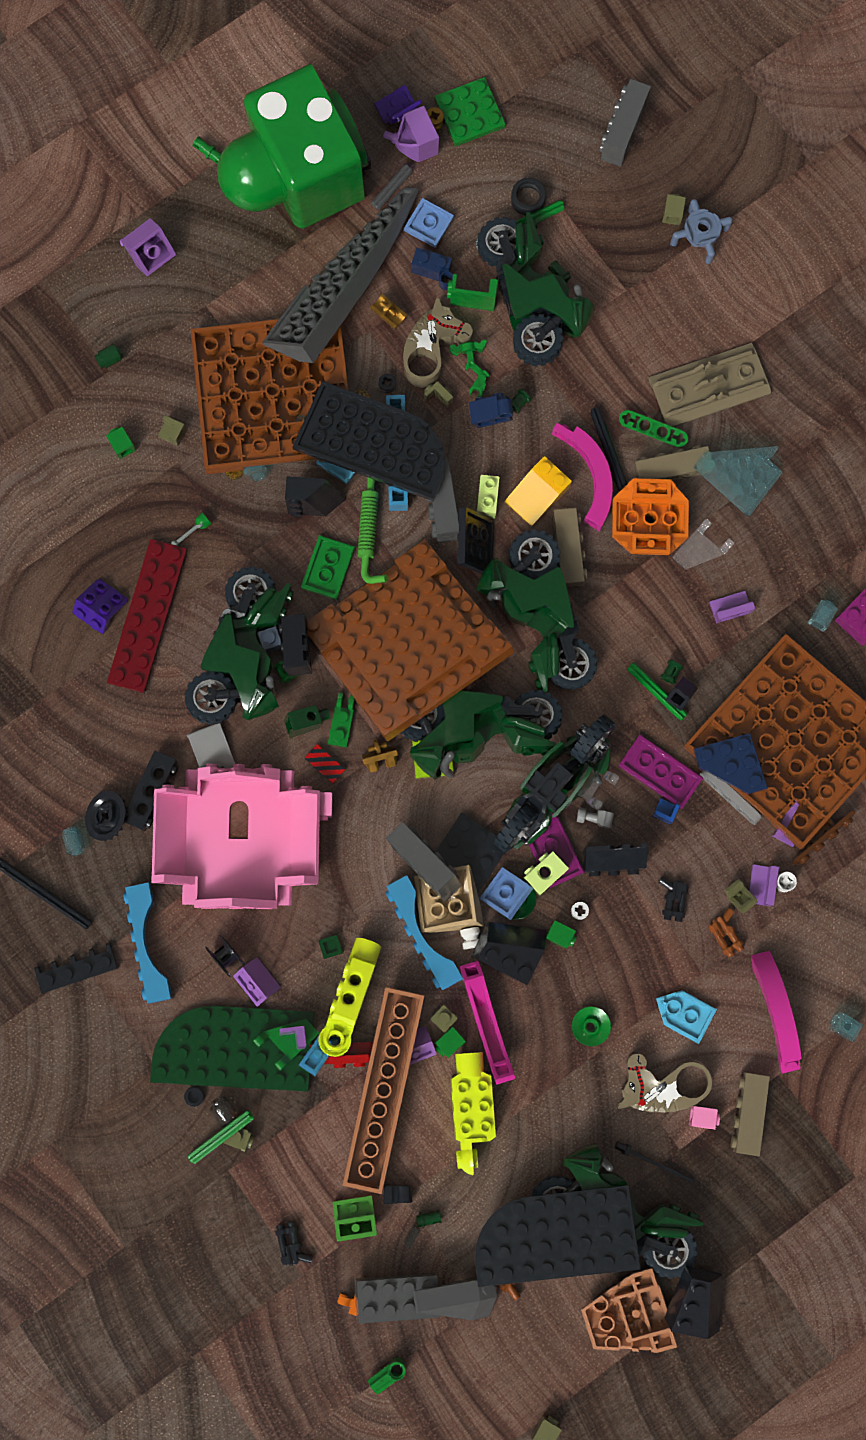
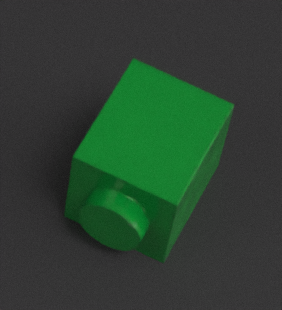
M116 427L106 435L119 460L136 451L123 427Z
M553 921L546 935V940L567 949L568 946H573L577 938L574 935L576 931L557 921Z
M451 1027L435 1042L437 1045L435 1049L442 1057L446 1055L449 1058L466 1041Z

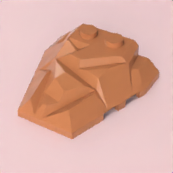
M653 1268L633 1272L581 1308L593 1349L618 1351L620 1349H632V1351L639 1352V1350H651V1352L659 1353L677 1348L675 1334L671 1332L664 1318L668 1308Z

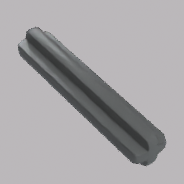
M403 165L374 198L372 206L375 209L379 210L412 173V169L408 165Z

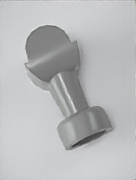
M579 807L576 822L584 823L585 820L597 823L601 828L611 829L614 813L598 810L597 813H589L586 808Z

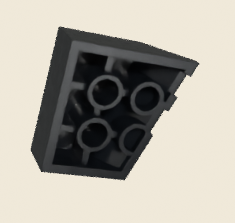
M291 476L286 478L285 502L288 514H291L293 517H302L303 515L326 517L346 500V496L344 494L340 495V491L333 489V485L326 479Z
M641 843L639 847L635 848L631 844L618 845V847H615L616 849H614L613 845L586 847L583 850L584 874L589 873V877L601 876L600 873H608V876H618L620 872H627L628 875H639V871L647 868L648 843Z
M487 922L471 957L520 983L528 985L545 950L546 930Z
M690 1266L684 1267L664 1317L671 1332L709 1339L720 1332L722 1273Z

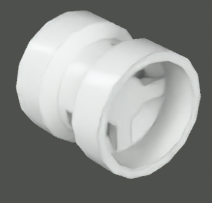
M790 872L779 874L776 889L780 892L793 890L797 884L795 875Z
M479 927L460 930L461 936L466 940L462 944L463 950L475 948L479 940L477 939L480 934Z

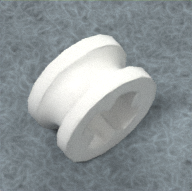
M577 902L572 906L571 914L575 919L582 920L588 916L589 908L585 903ZM579 905L585 910V914H581V916H577L578 913L575 912V908H578Z

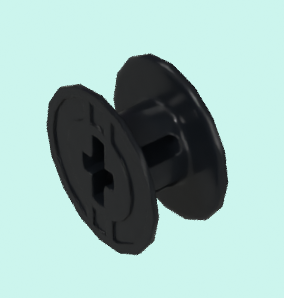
M219 935L224 942L219 949L213 953L207 946L205 948L221 969L231 977L226 968L236 959L243 965L245 963L224 937Z

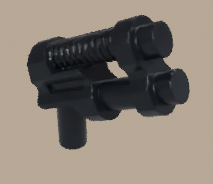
M662 876L658 883L668 889V894L664 895V899H666L665 910H662L664 920H671V917H675L676 922H682V919L685 918V902L689 887L680 881L670 882ZM674 901H679L677 912L672 911Z
M295 1221L287 1223V1228H284V1224L276 1225L275 1235L279 1242L282 1265L289 1264L293 1266L294 1264L297 1265L299 1261L311 1264L313 1256L300 1253L299 1248L302 1246V1242H299L297 1234L299 1228ZM289 1233L291 1244L286 1245L284 1235Z

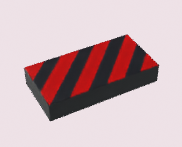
M318 744L304 758L332 784L346 771Z

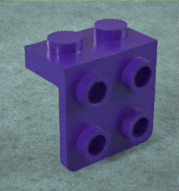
M403 85L373 104L383 123L390 122V124L402 120L403 114L419 108L418 105L422 101L421 99L414 101L406 85Z
M97 579L76 599L72 613L89 624L94 630L104 634L108 629L110 619L127 603L128 599L103 580Z

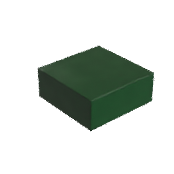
M337 935L318 940L324 959L343 954Z

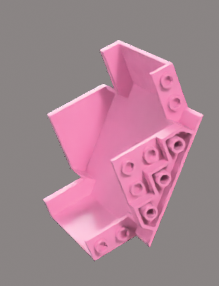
M206 764V767L198 768V770H186L185 787L174 789V785H162V788L154 789L151 883L183 885L182 905H194V908L277 909V905H292V886L317 885L319 881L320 791L312 790V786H301L300 790L299 788H294V771L272 768L270 764H261V768L254 769L245 768L244 764H233L232 768H218V764ZM236 801H243L248 806V839H229L230 807Z

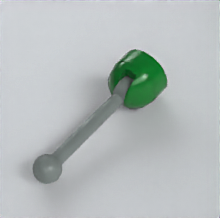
M200 513L195 519V526L179 539L172 541L171 545L178 546L183 539L197 528L205 529L211 525V522L203 513Z

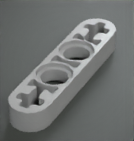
M702 771L700 773V776L750 823L756 825L760 821L762 816L727 783L708 772Z

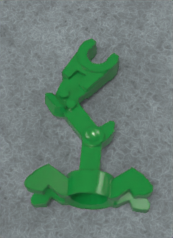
M481 340L480 343L467 342L459 344L457 347L456 345H450L451 349L449 352L457 357L461 352L467 355L465 371L471 369L478 375V378L469 389L470 396L476 390L479 392L478 397H482L486 386V377L490 376L486 370L480 369L474 363L473 352H483L487 340Z

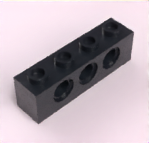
M154 750L125 811L128 814L124 819L126 824L144 832L147 828L150 829L153 823L154 796H147V790L150 787L160 789L162 785H170L169 780L171 776H175L179 768L176 759ZM158 770H164L165 772L164 777L161 779L155 778V773ZM144 804L147 805L148 811L145 814H139V807Z

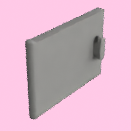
M221 723L213 724L187 734L199 768L206 767V764H218V768L222 766L224 768H232L233 764H235Z

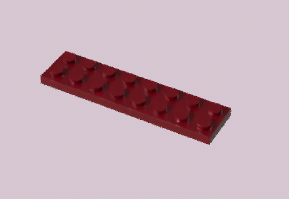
M150 539L107 684L145 694L187 554L186 548Z

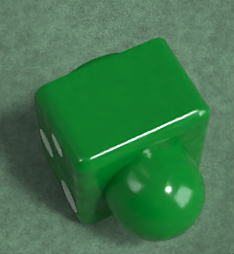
M311 63L245 95L244 108L250 132L232 140L222 151L217 165L219 186L224 196L233 205L246 211L260 212L283 203L294 225L304 229L365 199L362 169L368 166V159L362 139L339 93L334 88L325 90Z

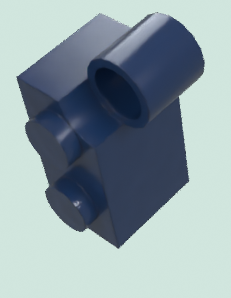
M417 247L411 263V273L439 281V287L447 291L448 283H444L442 280L445 278L453 280V274L450 272L452 258Z
M495 393L492 395L493 397H478L475 401L469 402L471 424L477 428L512 421V400L504 396L503 393Z

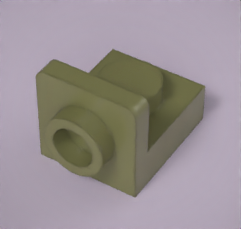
M242 1128L223 1143L245 1152L247 1148L251 1149L255 1137H252L253 1131Z

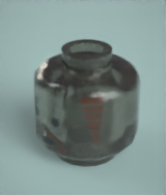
M220 1095L211 1102L210 1112L219 1125L229 1124L239 1114L240 1110L231 1096Z

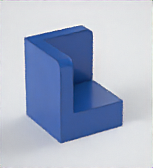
M660 799L652 817L670 825L674 821L680 805H674Z

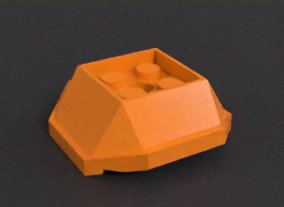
M633 478L613 498L612 538L631 554L670 555L688 539L689 500L672 480ZM645 517H652L654 519V523H648L645 520Z

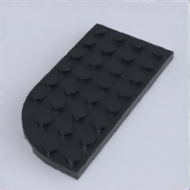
M323 381L292 447L293 450L433 502L445 473V455L441 441L423 419L404 410Z
M629 1185L527 1196L510 1201L500 1207L487 1220L477 1240L475 1267L478 1287L640 1270Z

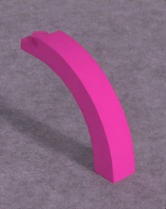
M556 423L552 435L574 448L582 456L590 469L594 484V496L592 506L584 519V523L600 532L612 501V477L608 462L600 447L585 431L577 426L574 432H572L567 425Z
M770 951L751 955L752 969L763 993L774 1031L779 1069L782 1074L801 1069L800 1059L802 1058L797 1029L777 965Z
M479 961L460 966L461 974L496 1085L513 1080L515 1075L502 1040Z

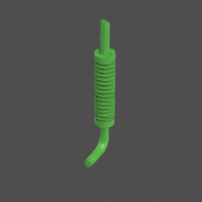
M371 478L367 479V491H363L361 497V521L359 525L357 557L362 558L361 576L366 583L374 584L388 582L389 578L386 574L377 576L369 574V559H373L375 554V532L379 493L374 491L375 480Z

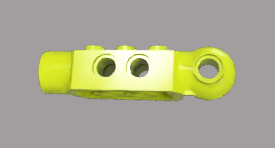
M364 938L355 939L342 978H345V980H340L336 996H338V1000H333L327 1024L319 1034V1046L329 1056H341L351 1046V1035L382 948L373 941ZM351 982H357L359 985H352ZM350 1000L352 1004H346L344 1001ZM332 1037H337L340 1040V1044L334 1046L330 1044L329 1040Z
M483 1052L455 1054L457 1075L451 1078L455 1139L460 1141V1150L456 1151L458 1169H463L469 1175H474V1168H478L477 1149H472V1143L487 1142L496 1137L491 1075L484 1073Z

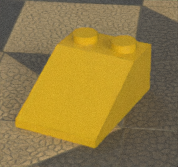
M544 456L508 496L505 503L530 526H533L570 488L572 481Z

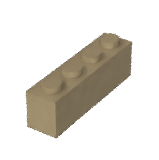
M698 445L687 451H684V449L676 450L673 454L666 455V453H660L655 455L654 458L649 459L648 457H641L635 461L633 469L635 477L639 479H670L674 481L711 473L713 463L709 447Z
M576 508L554 510L552 514L554 535L561 553L558 567L562 570L566 587L583 586L585 580H587V569L583 568L582 562L585 561V551L581 550L580 543H583V534L579 532L578 525H581L580 513L577 514Z
M743 1072L742 1076H739L738 1088H741L740 1096L736 1098L738 1114L734 1116L733 1128L736 1129L735 1136L731 1137L730 1144L735 1153L760 1157L770 1076Z

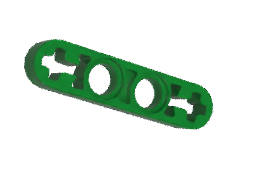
M625 410L619 415L620 424L633 431L679 448L685 446L688 442V435L680 429L630 410ZM628 413L631 414V419L636 420V416L640 417L636 428L632 427L633 422L625 424L622 416H626ZM642 420H647L650 423V428L647 431H643L639 427V423ZM665 427L668 431L667 436L659 437L657 429ZM671 430H674L673 435L679 436V434H682V438L685 441L677 444L676 439L671 438V442L667 439L670 436Z

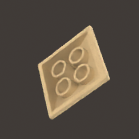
M470 865L454 868L460 877L458 881L462 886L445 902L419 875L414 876L421 933L455 931L484 926L481 905Z

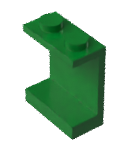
M453 274V280H449L447 294L451 306L494 311L498 280L490 279L489 293L457 289V274Z

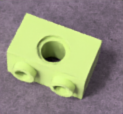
M481 475L477 512L490 519H495L499 477Z
M546 852L538 859L541 862L536 867L532 865L524 872L526 875L524 877L525 882L534 889L538 896L569 869L554 852L550 855ZM540 868H548L550 871L549 877H542L539 873Z

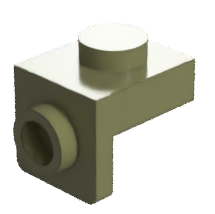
M438 381L434 385L430 384L424 390V400L426 402L435 395L447 408L453 403V393L448 387H443Z
M740 879L731 883L725 889L728 900L742 914L758 903L757 899L744 887Z

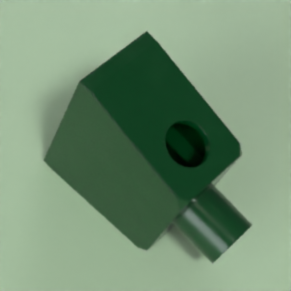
M314 705L287 713L284 723L289 737L293 738L319 729L322 721L331 719L328 708L318 710L317 706Z

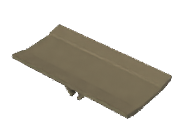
M752 343L648 377L664 422L672 427L771 394L768 380Z

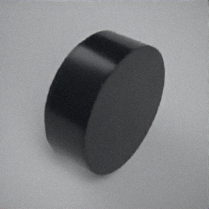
M196 1086L188 1088L184 1094L185 1102L192 1107L202 1104L205 1098L203 1090Z

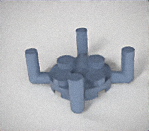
M693 199L688 208L690 215L685 221L684 230L674 232L670 244L671 246H676L680 238L686 237L692 246L706 248L707 256L705 262L710 264L715 255L712 244L718 240L721 229L725 232L729 231L733 219L731 217L719 219L715 213L712 214L708 212L709 210L700 209L698 201ZM701 224L706 225L708 230L702 232L698 229V226Z

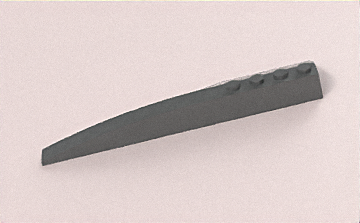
M402 188L388 202L389 207L380 210L376 214L377 219L372 224L368 222L363 227L365 231L361 235L356 234L337 253L338 257L329 261L325 265L326 269L321 274L317 273L312 278L313 282L309 286L305 285L299 291L262 342L264 346L299 362L314 363L324 347L327 346L329 340L337 332L339 326L347 318V315L362 296L385 260L419 191L417 188Z

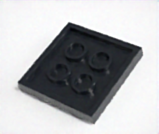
M467 507L459 508L458 564L482 574L491 559H493L494 520Z
M463 813L460 814L436 850L443 857L446 864H450L453 868L470 865L477 893L504 854L494 844V840L498 836Z

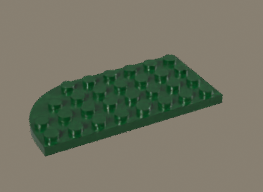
M205 1006L187 1011L174 1019L160 1035L152 1056L150 1083L308 1092L310 1073L300 1067L299 1063L309 1051L312 1041L281 1070L275 1064L284 1056V1053L272 1040L268 1038L260 1047L253 1041L263 1031L307 1019L313 1026L314 1012Z

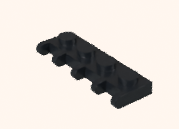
M106 944L107 952L95 955L93 948L89 949L91 957L76 961L74 954L70 955L72 963L61 967L57 966L56 961H52L53 969L41 973L39 966L34 967L41 993H47L118 969L111 944Z

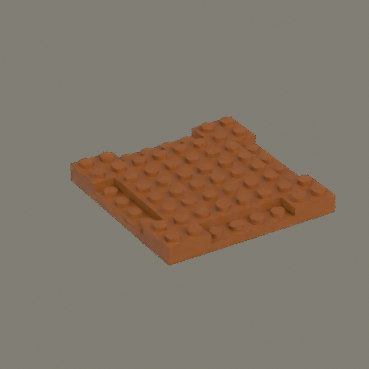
M279 319L190 329L206 474L244 470V467L317 459L295 451L292 447L321 382L323 381L348 390L341 325L314 363L299 362L263 345L262 342Z
M423 540L394 560L395 565L380 574L388 575V582L367 583L336 606L331 604L307 620L309 639L387 742L514 653L512 645L494 623L485 616L426 540Z
M785 634L684 745V749L695 757L693 750L750 733L767 789L748 795L732 785L729 786L771 821L776 829H779L786 838L801 850L866 778V702ZM798 803L799 806L787 828L784 827L781 822L785 814L790 810L789 806Z

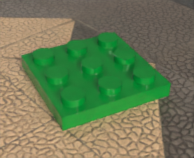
M485 77L434 96L437 107L443 112L444 123L455 147L501 130L506 126Z

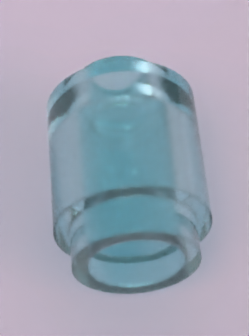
M77 826L63 830L62 839L67 854H72V857L83 854L86 846L81 831L78 830Z

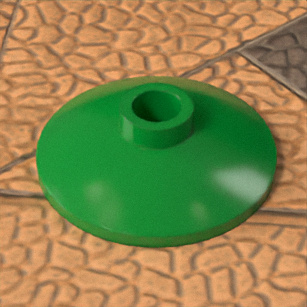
M585 1007L579 1010L572 1020L574 1037L578 1042L586 1046L602 1044L608 1038L611 1031V1022L608 1015L597 1007ZM588 1023L594 1024L593 1030H588Z

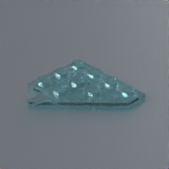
M777 446L707 452L703 454L693 467L746 516H750L783 473L770 461L779 449Z

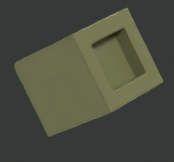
M164 415L162 418L164 424L158 436L178 446L186 431L185 425Z

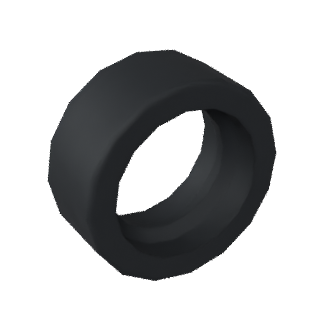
M530 177L516 182L511 192V204L519 214L526 216L527 212L532 214L544 207L546 189L539 180ZM524 188L536 190L539 194L538 202L528 206L522 204L518 200L519 191Z

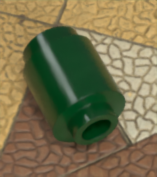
M111 344L99 350L98 354L94 355L102 369L120 362L123 353L118 345L114 346V344Z

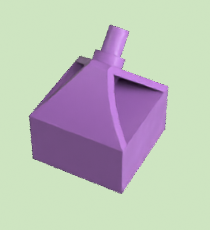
M424 106L403 114L398 133L388 131L384 133L383 138L391 140L399 151L416 162H421L438 155L439 137Z
M151 218L120 240L121 246L126 248L137 268L146 276H149L176 255L160 226Z

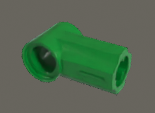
M395 1357L386 1366L368 1378L367 1381L372 1390L378 1395L397 1380H401L406 1373V1362L400 1357ZM400 1365L403 1370L400 1373H395L392 1370V1366Z

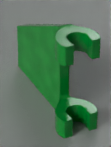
M307 1019L263 1031L253 1042L260 1047L270 1038L284 1053V1056L275 1064L281 1070L302 1049L297 1050L295 1034L279 1036V1030L281 1028L304 1026L307 1046L319 1034Z

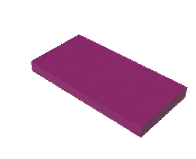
M642 735L637 737L618 765V767L672 804H679V809L681 810L703 779L702 776Z
M552 817L549 829L532 844H529L538 865L541 863L538 859L546 852L549 855L554 852L569 868L549 889L584 873L559 817ZM546 867L540 868L543 877H549V869Z

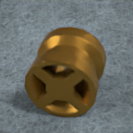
M430 108L427 114L435 130L438 131L443 126V112L439 108Z

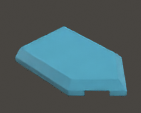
M683 990L656 998L663 1024L699 1044L717 1009Z

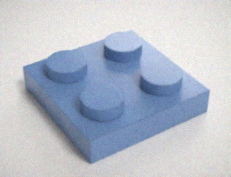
M422 198L405 225L404 231L436 248L453 221L454 215Z
M502 867L479 899L511 920L533 888Z

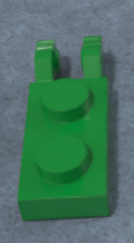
M339 692L337 705L334 708L328 745L347 748L355 699L350 695L348 709L341 708L344 695L342 692Z

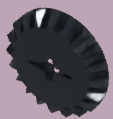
M104 791L91 800L86 811L85 824L88 833L94 839L99 841L113 840V837L118 836V832L123 830L122 825L126 823L124 819L128 814L125 812L127 806L124 805L125 800L121 798V795L113 791Z

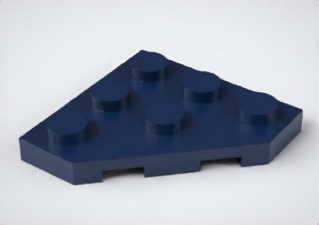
M750 733L693 750L699 769L716 776L719 780L740 789L748 795L767 789Z

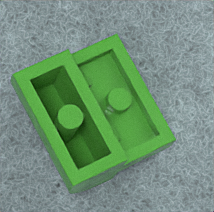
M372 1196L332 1202L337 1242L377 1236Z

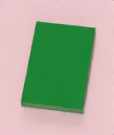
M319 535L301 589L337 600L355 546Z

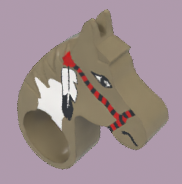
M436 298L433 309L425 313L415 324L404 346V374L409 383L416 387H428L430 384H435L440 378V345H450L454 342L459 345L472 342L473 329L471 325L456 319L449 307L441 305L439 298ZM425 355L436 363L437 368L428 376H417L408 367L416 356L424 357Z
M638 1052L632 1053L626 1062L628 1079L624 1088L621 1089L623 1099L617 1107L622 1109L631 1106L647 1112H674L687 1109L699 1103L709 1094L712 1087V1078L707 1068L701 1063L689 1060L681 1062L661 1079L657 1080L651 1071L646 1069L647 1061L645 1057ZM688 1066H696L702 1069L706 1076L705 1088L695 1096L680 1095L676 1085L679 1072Z

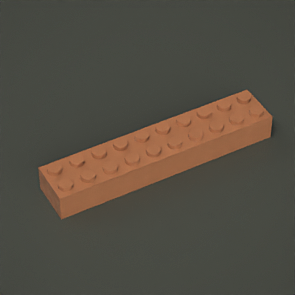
M388 986L385 987L342 1186L382 1194L424 994Z

